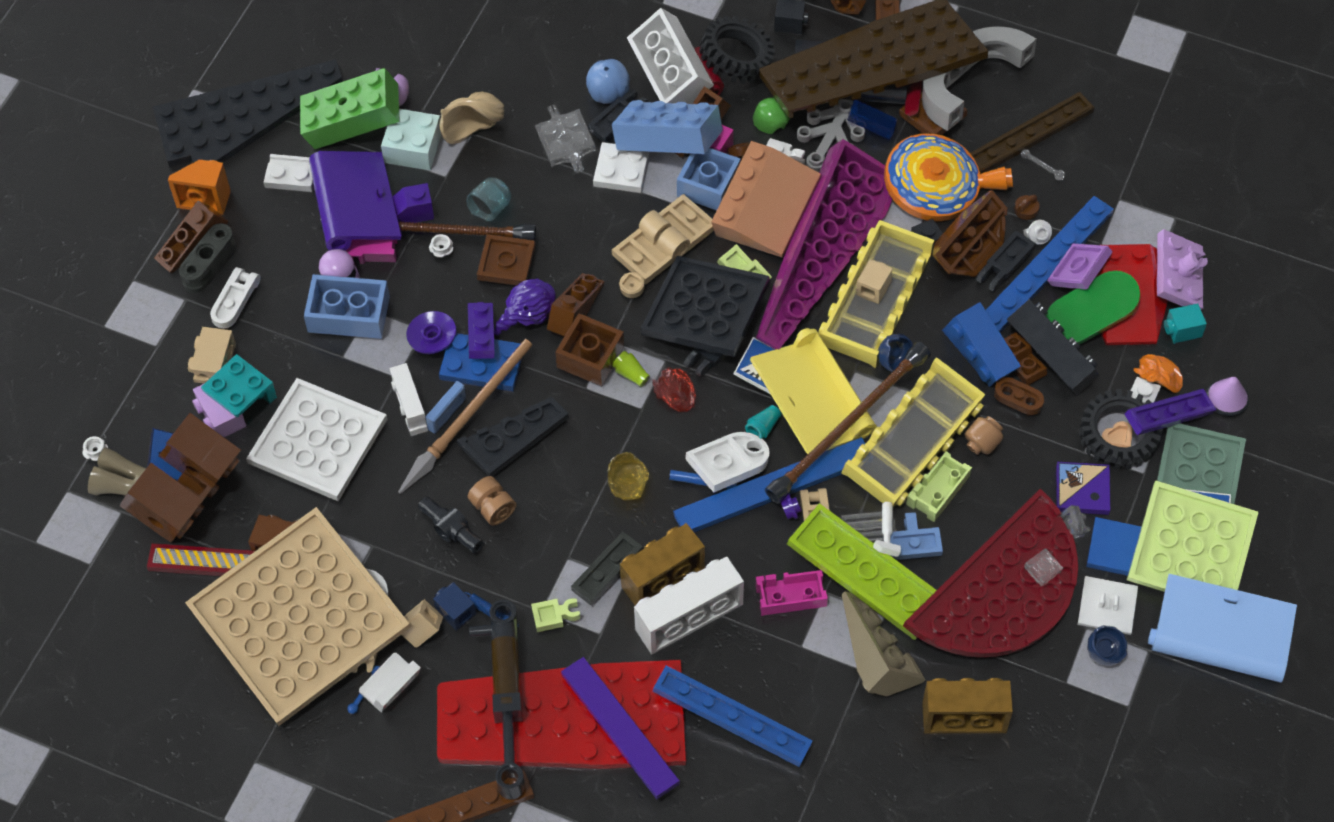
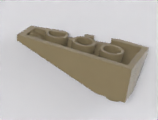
M845 591L842 594L857 672L863 681L864 688L872 694L889 696L923 683L925 678L909 653L903 655L895 645L898 639L894 634H889L880 626L882 619L877 613L854 594Z

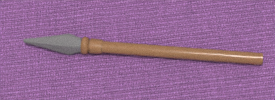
M525 339L445 433L432 444V447H428L427 452L417 457L398 491L399 494L403 493L433 469L436 459L440 458V454L444 452L449 442L533 346L530 341Z

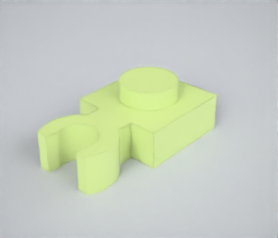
M558 599L531 604L537 632L563 627V619L569 621L579 620L581 618L580 611H569L570 608L578 606L577 599H568L563 605L558 604Z

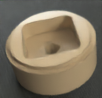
M635 272L626 273L619 282L621 293L628 298L640 296L645 288L643 277Z

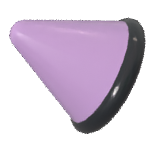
M1236 377L1216 380L1207 388L1206 394L1216 408L1215 412L1218 414L1236 416L1244 412L1248 407L1249 394Z

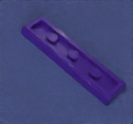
M1200 389L1128 409L1124 415L1135 433L1141 435L1211 415L1216 408L1205 390Z

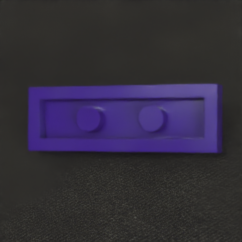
M468 303L469 359L494 358L493 303Z

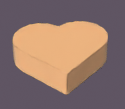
M1119 421L1113 428L1105 429L1101 437L1113 446L1131 447L1133 430L1129 423Z

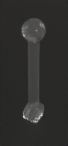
M1022 150L1021 157L1024 159L1028 158L1053 173L1057 180L1064 178L1065 173L1063 170H1055L1031 155L1029 150Z

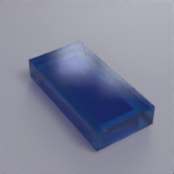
M854 100L851 104L847 117L848 121L889 140L894 133L897 122L896 118L857 100Z

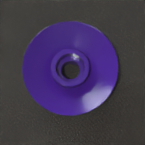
M425 312L415 317L409 324L406 332L407 341L419 353H438L446 349L453 342L456 336V326L453 319L443 312Z

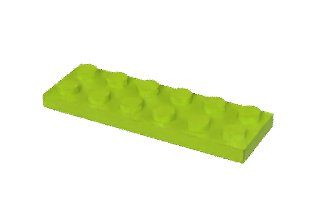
M819 503L790 537L787 545L912 639L916 640L917 637L903 627V624L937 590L890 555L878 552L873 548L874 543Z

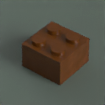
M578 313L555 352L557 368L602 386L613 368V362L624 349V332Z

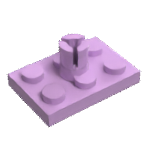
M1165 229L1157 233V296L1180 306L1198 303L1200 309H1203V267L1208 262L1207 258H1203L1205 256L1203 246Z

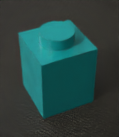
M1198 303L1169 309L1167 319L1164 321L1165 331L1167 335L1171 336L1173 343L1201 338L1207 325Z

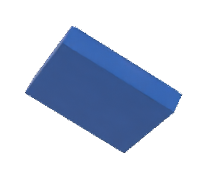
M1095 517L1086 567L1128 576L1141 527Z

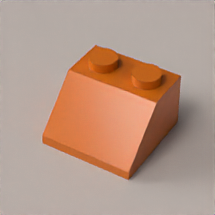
M197 160L169 176L168 182L176 208L191 210L199 200L213 207L218 213L224 214L231 190L223 163L215 160Z

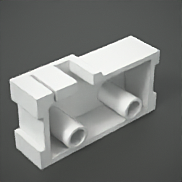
M407 363L389 368L392 377V388L399 400L402 416L406 415L405 421L410 435L414 436L427 432L425 414Z

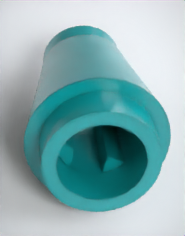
M770 405L760 413L749 418L745 426L746 432L755 434L760 439H765L781 417L780 410L776 406Z

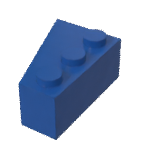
M981 302L955 316L942 330L975 369L981 380L986 382L989 387L1021 367Z

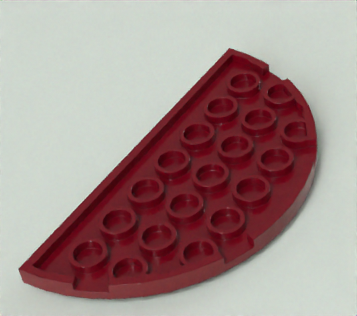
M1039 489L904 622L903 627L936 648L971 657H995L1017 652L1031 646L1049 633L1068 608L1078 575V556L1072 532L1070 529H1067L1065 522L1060 516L1061 511L1051 498Z

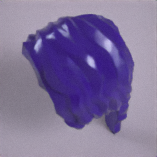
M539 279L525 280L515 286L506 300L507 308L504 310V314L496 322L494 335L501 334L517 322L528 326L530 324L539 325L548 320L551 305L556 299L553 287Z

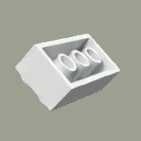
M660 8L627 37L660 101L665 103L686 102L687 104H692L704 86L708 89L714 86L678 18L666 10Z
M728 557L721 560H713L703 570L697 573H689L682 581L675 585L665 586L657 595L641 599L634 606L635 630L652 655L743 605L744 581Z

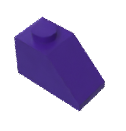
M428 183L403 187L392 197L398 222L415 223L434 219Z

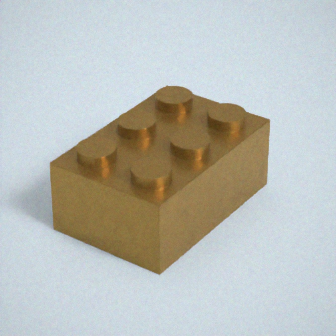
M687 523L680 527L676 526L669 530L663 538L658 541L653 540L649 542L642 551L637 554H630L623 559L622 563H620L621 588L636 606L641 599L657 595L665 586L679 583L689 573H697L705 568V546Z
M936 678L932 681H927L923 698L924 733H1007L1013 712L1010 681H1003L1000 678H991L987 681H975L972 678L947 681L944 678Z

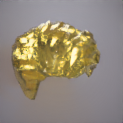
M632 453L618 454L615 458H612L608 465V484L611 492L615 497L622 498L623 500L639 499L645 489V483L649 479L648 470L645 464Z

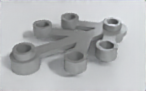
M841 99L838 100V105H834V108L823 111L816 109V111L807 112V122L811 125H817L820 121L834 118L832 123L811 129L807 126L798 128L797 139L800 142H808L812 138L825 135L816 152L811 153L807 157L806 166L819 172L825 160V155L834 139L836 138L837 142L842 139L848 141L842 129L844 122L847 123L851 131L850 137L853 141L860 142L864 139L865 129L858 125L854 117L857 114V105L854 101Z

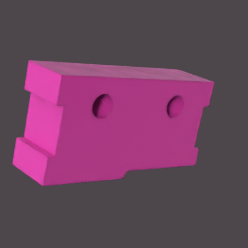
M352 239L351 246L346 252L352 258L359 257L360 264L365 262H396L395 244H397L398 240Z
M822 570L790 575L783 573V580L776 581V574L765 575V580L764 576L756 577L757 593H760L761 616L827 607L828 598L826 590L823 591Z

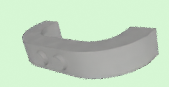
M987 27L973 31L987 48L988 58L1003 59L1021 68L1034 57L1037 39L1023 31L1008 27ZM977 62L923 81V108L927 116L935 124L947 131L962 119L964 101L951 94L947 88Z

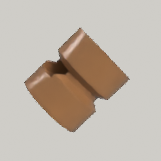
M487 476L478 481L468 493V500L476 509L481 510V515L492 526L504 522L512 515L516 508V502L506 491H503V487L493 476Z

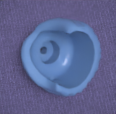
M615 59L601 60L593 64L589 69L586 77V86L592 99L596 102L612 104L619 97L629 92V74L620 61Z

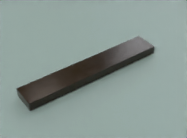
M1078 92L970 154L975 159L980 174L988 172L1094 112L1095 107L1081 92Z

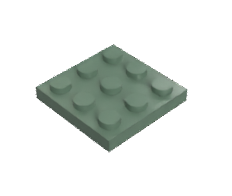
M1184 424L1169 426L1166 431L1157 481L1187 490L1231 494V504H1234L1246 438Z

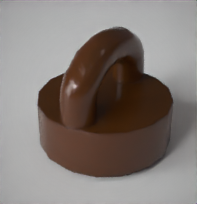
M746 142L730 146L727 149L728 154L734 157L743 156L750 143Z
M1023 195L1019 197L1014 207L1015 214L1024 220L1035 218L1039 211L1037 196Z

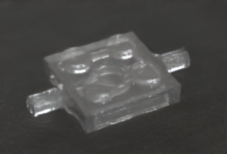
M553 105V109L549 106L548 112L551 119L535 125V129L552 167L561 163L571 162L574 172L579 173L578 168L580 172L584 169L580 158L585 154L596 151L595 144L582 114L577 109L560 115L557 105Z

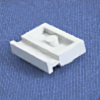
M270 154V162L268 163L264 178L265 188L312 192L314 184L309 164L310 157Z

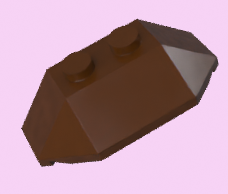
M993 190L966 208L934 243L933 256L948 274L975 277L987 264L991 256L1004 244L1005 216H1007L1008 208Z

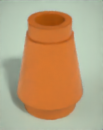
M1004 166L977 174L980 189L1007 190V188L1013 187L1011 168L1005 169Z

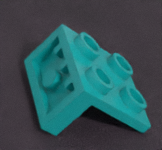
M237 354L201 386L205 394L235 417H239L257 399L261 400L263 398L271 404L277 398L273 382Z

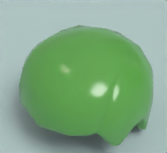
M774 97L760 101L753 115L754 125L760 131L768 134H773L779 128L785 129L790 120Z

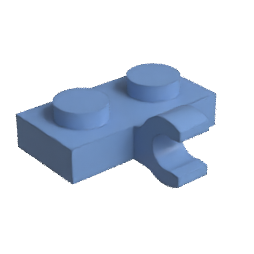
M905 513V531H895L890 536V543L901 546V553L898 557H891L895 560L942 556L943 549L939 527L918 529L916 513Z

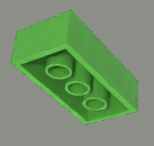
M385 68L300 96V134L314 149L399 122L398 83Z

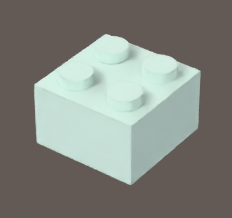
M399 109V122L387 126L381 144L384 163L431 170L442 135L439 128L440 115Z

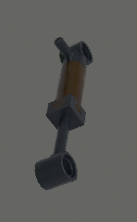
M502 599L494 602L490 607L491 625L470 626L469 636H491L493 715L495 723H503L504 764L498 768L495 777L500 795L506 799H515L521 796L525 790L523 771L520 766L515 764L514 722L522 721L518 618L515 605L509 600ZM502 615L510 616L505 620L498 619ZM507 778L517 779V781L511 785L504 783V781Z

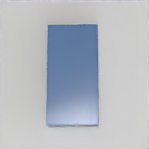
M456 381L426 415L429 431L434 434L437 433L466 400L465 388L462 383Z

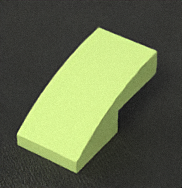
M737 244L717 261L722 266L768 275L770 279L772 278L756 259L751 261Z

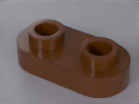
M1010 377L1001 378L995 385L994 395L999 402L1027 415H1035L1041 411L1044 396L1039 390ZM1027 402H1031V403H1033L1034 405H1028V404H1026V403H1027Z

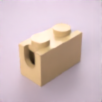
M202 327L200 336H197L195 339L194 357H190L188 362V371L194 373V382L206 383L232 359L236 345L232 330Z

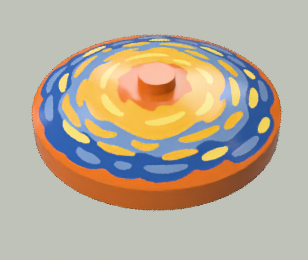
M917 134L905 138L892 149L885 164L884 181L891 198L907 213L923 220L933 218L934 221H946L958 217L966 208L974 203L980 189L977 174H980V171L973 156L958 142L937 134Z

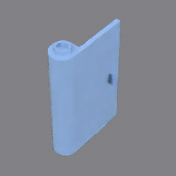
M1168 574L1159 622L1156 629L1151 628L1148 644L1152 645V651L1281 683L1287 667L1297 605Z

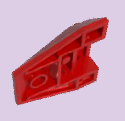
M1151 244L1102 245L1109 246L1112 253L1096 277L1108 271H1123L1137 281L1140 289V301L1136 311L1128 318L1100 333L1106 345L1157 344L1168 300L1157 296V248Z

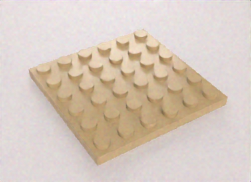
M317 507L185 602L278 726L411 628L410 623Z

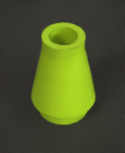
M623 351L612 364L616 369V373L631 380L640 387L650 378V375L632 353L629 354Z

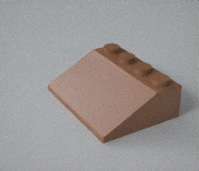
M751 141L711 221L716 236L783 257L821 178V174L772 147Z

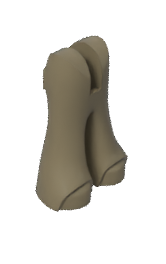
M104 448L98 457V467L94 466L90 474L88 493L93 495L109 493L126 495L146 468L127 460L109 448Z

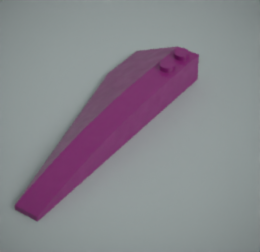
M844 139L828 150L819 171L821 178L791 238L756 338L775 350H779L797 328L796 326L805 318L811 307L820 299L822 293L832 284L850 261L853 254L859 250L867 238L870 229L875 228L878 221L885 217L892 202L884 181L885 165Z

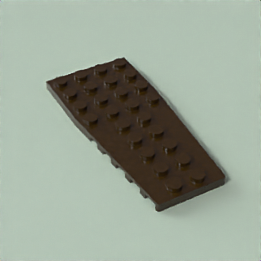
M934 0L877 21H872L865 26L759 69L764 84L786 115L791 118L793 117V112L799 110H807L808 113L816 111V106L829 103L830 106L838 105V99L851 96L852 100L861 98V93L872 90L876 94L884 92V86L891 84L898 88L929 79L988 58V50L947 0Z

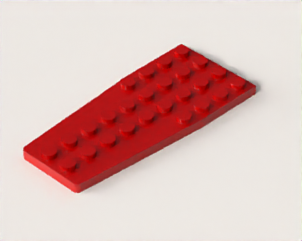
M681 660L591 664L590 666L668 766L686 765L683 707L653 692V688L666 665L681 673ZM565 668L520 673L522 721L514 722L515 764L533 767L632 768L562 677L561 671ZM493 676L442 682L438 685L437 756L440 763L504 764L503 723H495L493 715Z

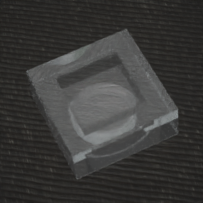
M1046 548L1024 565V568L1041 587L1063 569Z

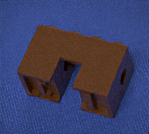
M191 413L187 415L167 441L165 448L158 455L182 473L179 479L176 481L153 463H150L120 504V507L170 543L175 537L182 538L194 522L190 517L192 516L196 519L205 506L201 503L207 496L210 499L220 487L216 484L221 476L226 479L240 461L236 458L241 451L238 447Z

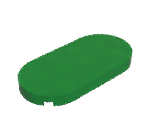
M1123 271L1105 272L1094 278L1087 289H1075L1056 300L1047 311L1049 314L1046 317L1051 322L1056 320L1065 330L1062 334L1067 339L1072 337L1080 345L1128 318L1136 311L1140 301L1139 285L1131 275Z

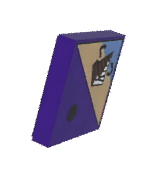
M1057 462L1056 506L1061 512L1109 515V465Z

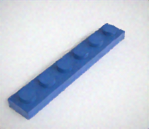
M667 665L653 688L654 693L800 767L813 741Z

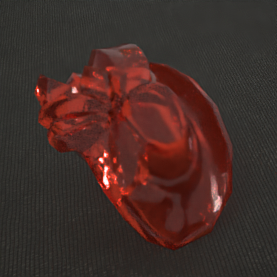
M668 367L661 371L658 381L652 379L653 390L657 398L663 399L671 408L679 412H687L694 406L696 399L694 385L685 371Z

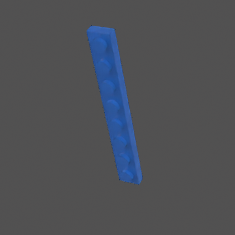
M1093 196L986 309V312L1000 333L1009 325L1007 318L1026 301L1032 300L1048 283V278L1073 243L1085 244L1113 214L1114 208Z

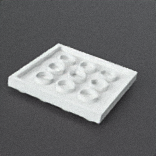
M296 378L246 459L250 465L339 501L387 421V416L382 412Z

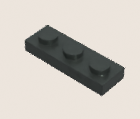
M622 532L571 585V591L592 606L621 575L620 563H622L623 559L630 554H637L642 551L643 546Z

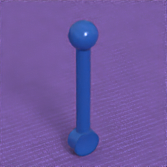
M380 666L373 667L372 675L380 668ZM361 694L358 695L354 703L348 705L347 710L350 714H355L358 711V705L363 699Z

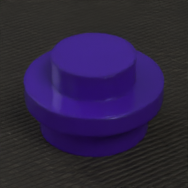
M789 494L781 501L787 519L793 517L798 519L797 513L802 512L797 498H791Z

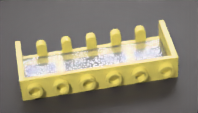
M881 220L878 221L875 228L870 229L866 240L868 241L866 247L862 246L859 250L857 265L851 266L847 276L849 280L847 284L841 285L838 292L839 300L837 304L832 303L828 312L829 319L827 323L823 322L818 332L828 348L866 362L874 368L879 363V351L877 350L882 341L887 336L893 334L932 255L934 240ZM870 259L876 262H883L888 267L893 268L892 282L879 304L856 295L857 280Z
M936 357L928 372L920 376L915 387L904 395L896 409L890 411L885 422L873 431L867 443L859 447L854 458L845 463L841 473L851 478L880 502H891L893 507L896 504L901 506L909 495L907 493L911 486L915 487L917 483H920L924 477L922 473L925 469L931 470L940 458L937 455L940 451L947 452L955 440L952 437L956 432L961 435L969 425L967 419L971 415L976 417L982 410L984 405L981 402L985 394Z

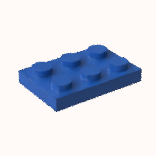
M456 333L455 339L446 348L439 378L444 381H458L463 384L484 387L519 347L520 343L494 339V358L469 359L468 335ZM522 359L496 389L514 392Z

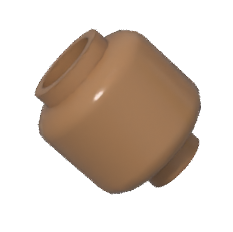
M989 416L986 418L978 417L965 432V438L968 441L966 446L976 455L980 452L987 455L991 454L1003 439L1002 426Z

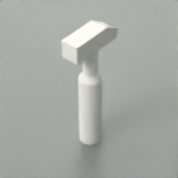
M884 502L882 504V534L884 535V541L876 540L873 548L880 553L898 557L901 553V546L890 543L893 529V504L891 502Z

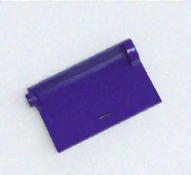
M318 151L310 156L309 164L326 247L329 251L333 249L346 251L351 246L352 239L401 240L400 228L382 152Z

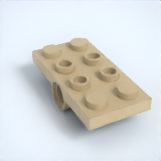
M682 194L661 212L658 213L655 210L648 212L640 221L639 229L614 247L612 255L629 271L640 274L646 285L673 264L677 256H683L714 231L711 223L712 218Z

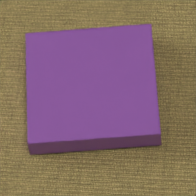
M1073 243L1047 281L1051 286L1087 289L1111 255L1112 250L1109 246Z

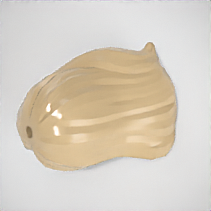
M475 92L468 98H459L452 101L445 109H441L439 128L444 140L448 144L460 143L476 131L492 127L497 121H501L504 118V104L494 95L487 92Z

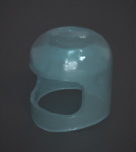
M489 177L467 195V206L475 216L486 221H492L509 205L511 192L502 180ZM472 195L480 198L489 207L492 214H485L473 201Z

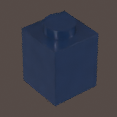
M454 582L448 587L441 588L433 598L435 610L456 631L476 615L474 602Z

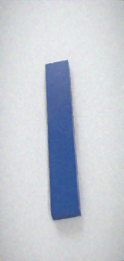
M858 438L825 451L797 478L789 494L841 475L845 463L854 458L862 444L865 445L863 438ZM871 453L863 460L865 462L864 465L873 462ZM799 462L674 510V517L679 527L687 523L692 531L696 532L770 503L772 500L765 493V488L773 480L784 476L788 471L794 469Z

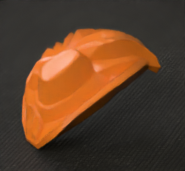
M1147 354L1139 359V368H1134V372L1139 374L1141 378L1146 379L1148 382H1156L1173 393H1178L1183 386V376L1179 367L1163 356Z

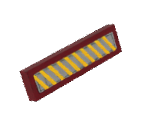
M152 543L147 569L148 571L222 576L255 551Z

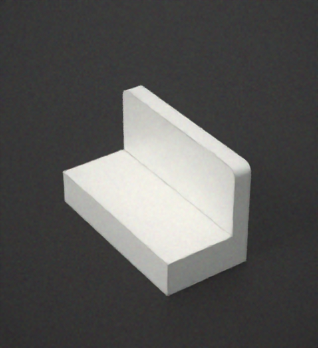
M393 653L359 688V693L382 713L419 675L421 667L414 661L408 664L397 653Z

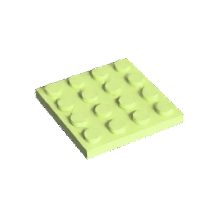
M1155 481L1127 580L1165 592L1168 574H1173L1238 590L1258 511Z

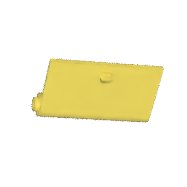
M806 328L801 330L797 334L793 345L750 358L751 363L807 454L823 441L861 403L858 395L816 329ZM868 411L855 421L827 450L861 437L864 439L871 435L877 426Z

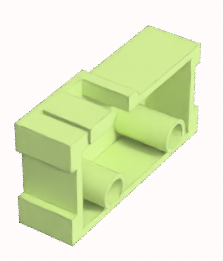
M945 452L928 474H924L922 484L917 483L909 493L906 505L912 509L917 508L925 513L928 519L935 522L968 480L972 467L966 463L961 464L951 458V454Z

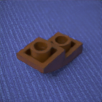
M1017 332L1004 338L1021 365L1014 373L1024 384L1029 385L1047 375V368L1032 354L1031 345Z

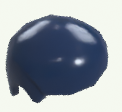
M903 334L887 336L877 350L879 351L878 359L880 364L886 370L893 373L900 362L904 360L908 349L912 346V341Z
M1102 625L1090 634L1087 650L1091 659L1097 664L1114 666L1127 656V641L1124 634L1116 627Z

